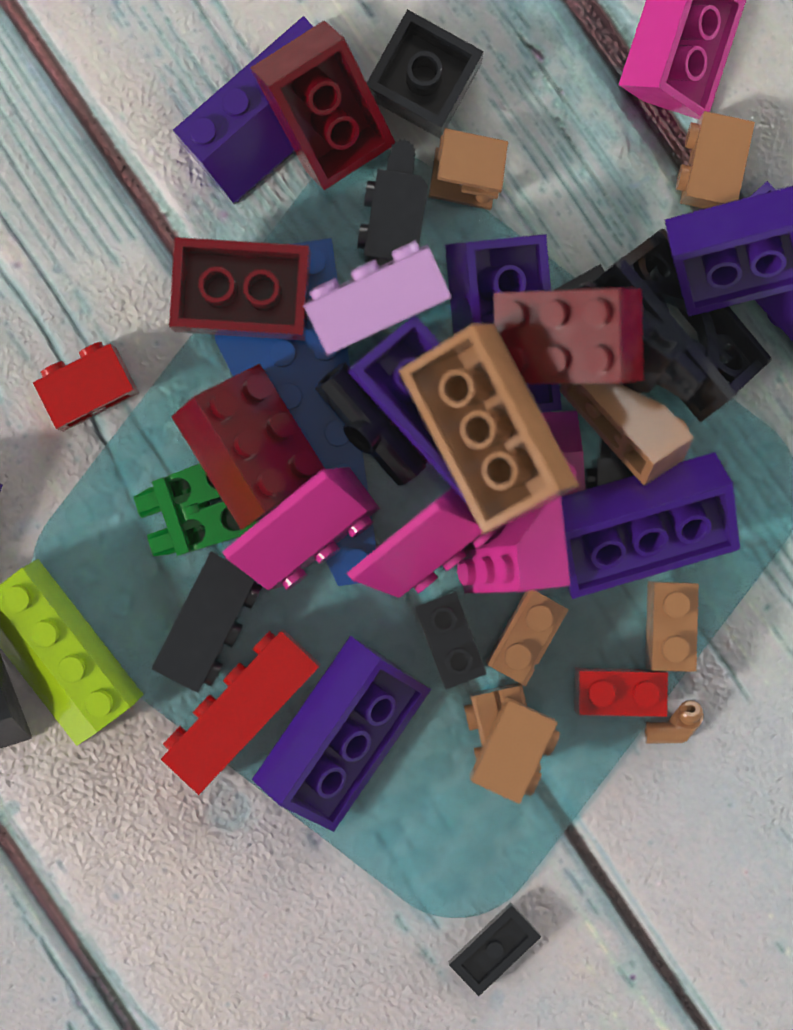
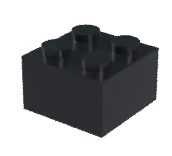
M407 9L369 77L367 85L378 105L432 135L441 138L444 129L450 123L482 65L484 51Z

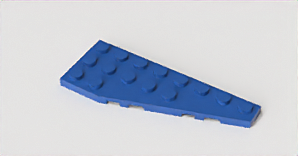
M332 238L292 243L294 245H309L311 251L308 299L312 298L310 294L312 288L333 278H336L338 282ZM308 313L306 341L215 335L216 344L232 376L260 363L324 468L350 467L368 491L363 452L348 440L343 431L345 423L315 390L318 382L339 364L346 362L350 367L348 346L327 355ZM373 524L358 536L352 538L348 534L336 543L340 550L328 559L326 563L338 586L358 584V582L351 580L347 572L377 549Z

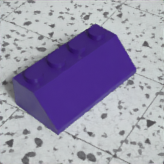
M304 16L173 129L181 145L234 205L295 152L250 67L313 28L312 24Z
M793 186L664 219L688 317L793 290Z
M546 234L445 244L448 285L451 295L453 336L472 324L495 325L494 293L551 291ZM526 384L541 413L562 410L561 394L559 391L560 384Z
M414 315L352 366L348 372L466 502L399 372L400 369L441 344L420 319Z
M716 452L682 461L645 486L634 475L561 497L570 586L567 587L572 599L740 550L734 484Z
M350 635L258 769L252 781L279 806L334 832L431 689L383 655Z

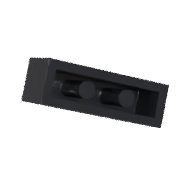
M210 551L151 669L197 693L203 690L205 684L213 687L224 665L217 660L224 646L231 649L234 646L243 628V625L238 623L237 620L244 607L253 608L263 586L257 584L254 579L231 563L225 556L215 551Z

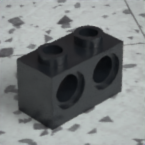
M455 590L414 605L445 689L487 675Z

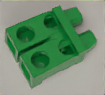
M200 463L151 481L153 487L147 488L133 497L141 518H146L160 512L163 514L167 528L147 535L153 556L174 553L177 556H181L239 538L260 521L258 520L241 530L224 501L210 506L209 502L221 497Z

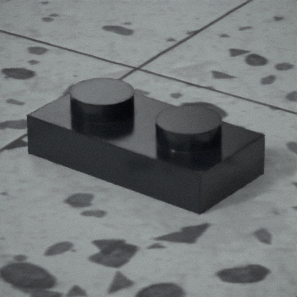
M510 902L455 954L448 963L479 997L541 938V935Z

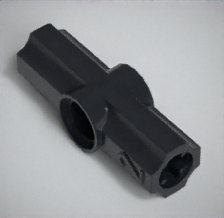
M346 362L339 364L318 382L315 390L345 423L343 431L348 440L360 451L371 454L398 486L407 484L426 468L428 460L348 372L350 367Z

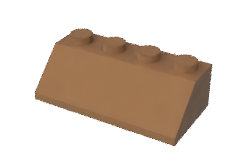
M472 324L399 370L483 534L530 513L579 486L494 324Z

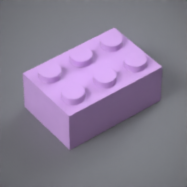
M416 240L392 251L391 254L394 260L379 266L376 259L353 269L351 272L353 279L339 285L336 278H333L312 288V291H310L312 298L308 299L304 307L327 355L451 298L449 289L428 244L419 247Z

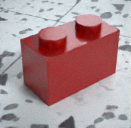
M102 342L94 343L79 352L80 359L68 365H65L64 361L54 363L40 372L42 378L32 382L57 430L64 432L139 394L117 348L112 344L104 346Z
M575 668L574 711L578 715L667 717L668 672L629 668Z

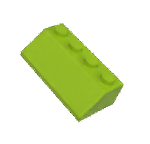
M39 559L22 567L0 584V648L76 746L99 732L133 706L144 695Z

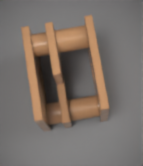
M445 128L440 138V145L435 149L428 198L491 210L493 199H497L499 192L501 193L508 141Z

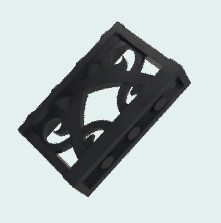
M665 229L657 231L626 256L615 262L594 281L595 284L598 283V286H602L604 289L642 288V304L644 308L661 322L674 327L679 336L690 344L684 354L707 377L698 391L687 402L684 400L682 402L700 423L729 402L740 389L772 360L771 356L729 306L688 317L668 234ZM667 304L675 306L696 330L699 342L690 338L670 314Z

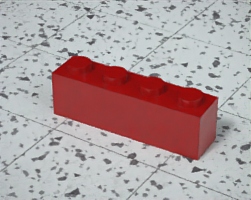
M284 629L277 635L269 631L252 649L258 656L247 667L239 662L222 680L228 688L217 699L209 694L192 712L198 720L187 731L180 725L162 744L168 751L161 760L198 795L320 667L321 664Z

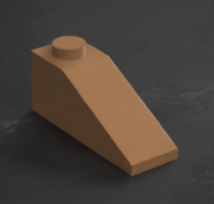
M618 383L561 384L559 391L644 486L685 459L694 436L690 433L687 424L681 418L674 416L664 404Z

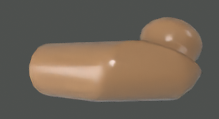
M687 700L678 707L667 722H645L646 744L685 743L703 721L702 706L696 701Z

